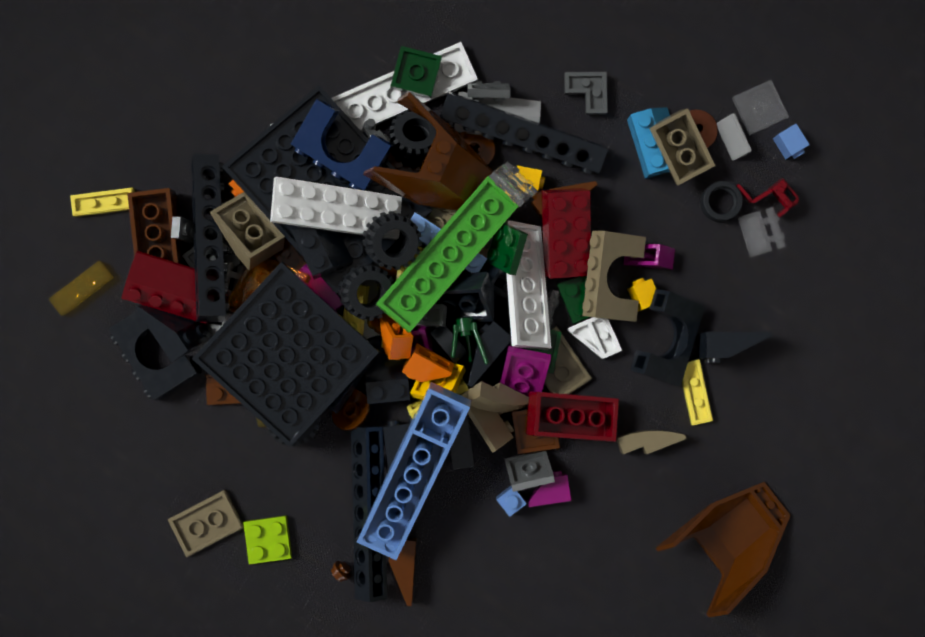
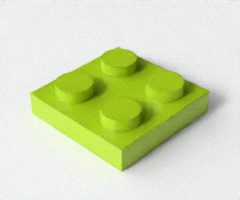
M287 515L243 522L249 565L292 558Z

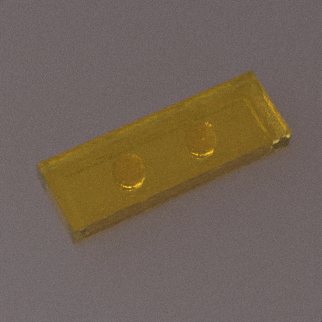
M98 261L49 298V300L60 315L64 316L114 277L104 264Z

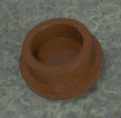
M336 561L333 564L331 572L336 580L343 582L351 577V569L347 563Z

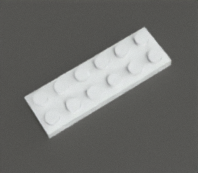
M275 177L270 222L363 235V232L368 230L366 227L367 223L371 224L374 216L380 217V213L385 212L389 214V211L401 214L402 197ZM390 230L383 238L397 240L399 239L400 230Z
M507 220L506 224L528 234L516 275L507 274L512 347L548 350L551 349L541 226Z

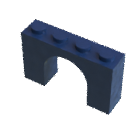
M316 99L291 145L296 147L295 151L304 157L308 155L313 158V163L321 168L326 166L332 170L331 174L336 178L348 180L352 188L368 190L373 180L364 176V171L374 166L382 167L394 145L377 134H372L363 151L355 160L349 163L338 161L327 149L326 135L339 110L322 99Z

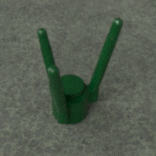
M473 318L456 319L457 325H453L454 334L451 357L455 358L458 333H460V337L465 336L469 362L473 361L470 336L474 333L484 363L488 365L489 361L477 329V322H473Z

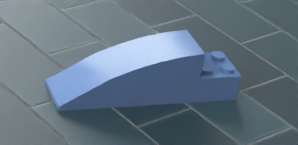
M433 382L430 383L384 479L357 543L397 560L470 409L471 400Z

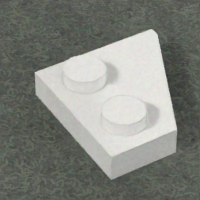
M592 317L567 328L573 336L601 359L622 351L608 319Z

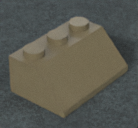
M688 108L679 110L649 128L677 186L715 166Z
M468 391L461 394V396L468 399ZM470 406L468 415L492 453L514 438L511 434L514 432V429L508 421L503 422L500 417L503 413L489 412Z

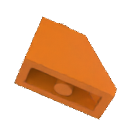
M382 314V318L379 319L382 344L389 360L410 358L413 342L412 333H408L387 314Z
M417 343L410 354V358H407L402 373L412 380L425 382L449 377L452 374L454 363Z

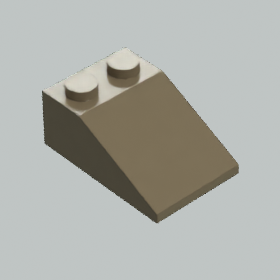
M244 192L210 212L232 250L248 270L253 269L284 249L285 236Z

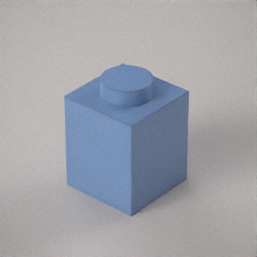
M797 124L772 138L785 160L791 156L794 159L805 153L803 149L809 146L808 141Z
M511 486L496 497V500L509 517L527 504L518 491H512Z

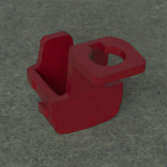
M784 178L778 180L768 190L753 199L740 184L736 185L749 203H756L772 193L784 207L776 214L778 217L783 216L799 202L798 195ZM786 189L795 197L793 201L785 194Z

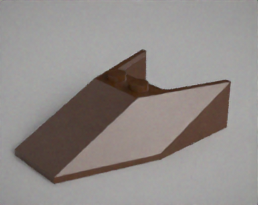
M410 92L398 98L397 103L427 119L436 129V136L420 171L413 173L374 166L364 171L363 174L418 205L458 211L487 176L496 183L499 180L496 173L453 127Z
M762 482L711 503L655 549L657 551L676 547L680 542L694 538L722 574L706 614L708 617L727 615L767 573L790 514L766 483Z

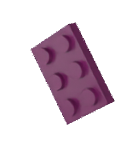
M509 346L500 383L528 397L529 392H542L551 361V354Z

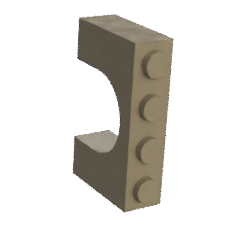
M592 231L590 254L587 263L588 272L585 282L583 316L637 321L639 301L621 299L614 296L607 284V272L611 263L618 257L644 258L646 237L608 231Z

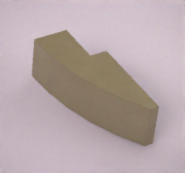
M481 381L468 391V399L471 400V406L489 412L506 413L519 411L528 406L529 403L528 396L502 383L492 387Z
M642 430L616 436V442L622 454L638 448H642L643 453L649 454L686 439L684 434L662 430Z

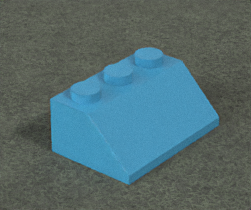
M667 107L650 108L636 112L627 119L645 179L670 172L649 129L662 119L670 116Z

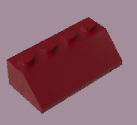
M136 250L121 299L196 321L195 269ZM212 274L206 275L211 281L217 280ZM208 295L207 298L214 302L215 296Z

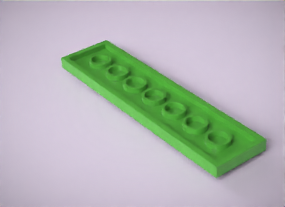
M487 176L376 305L410 333L517 209L520 203Z

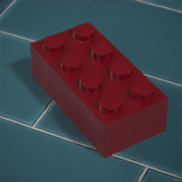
M584 188L542 190L545 275L550 279L587 276L591 239L590 190Z
M529 392L526 435L616 442L619 399Z

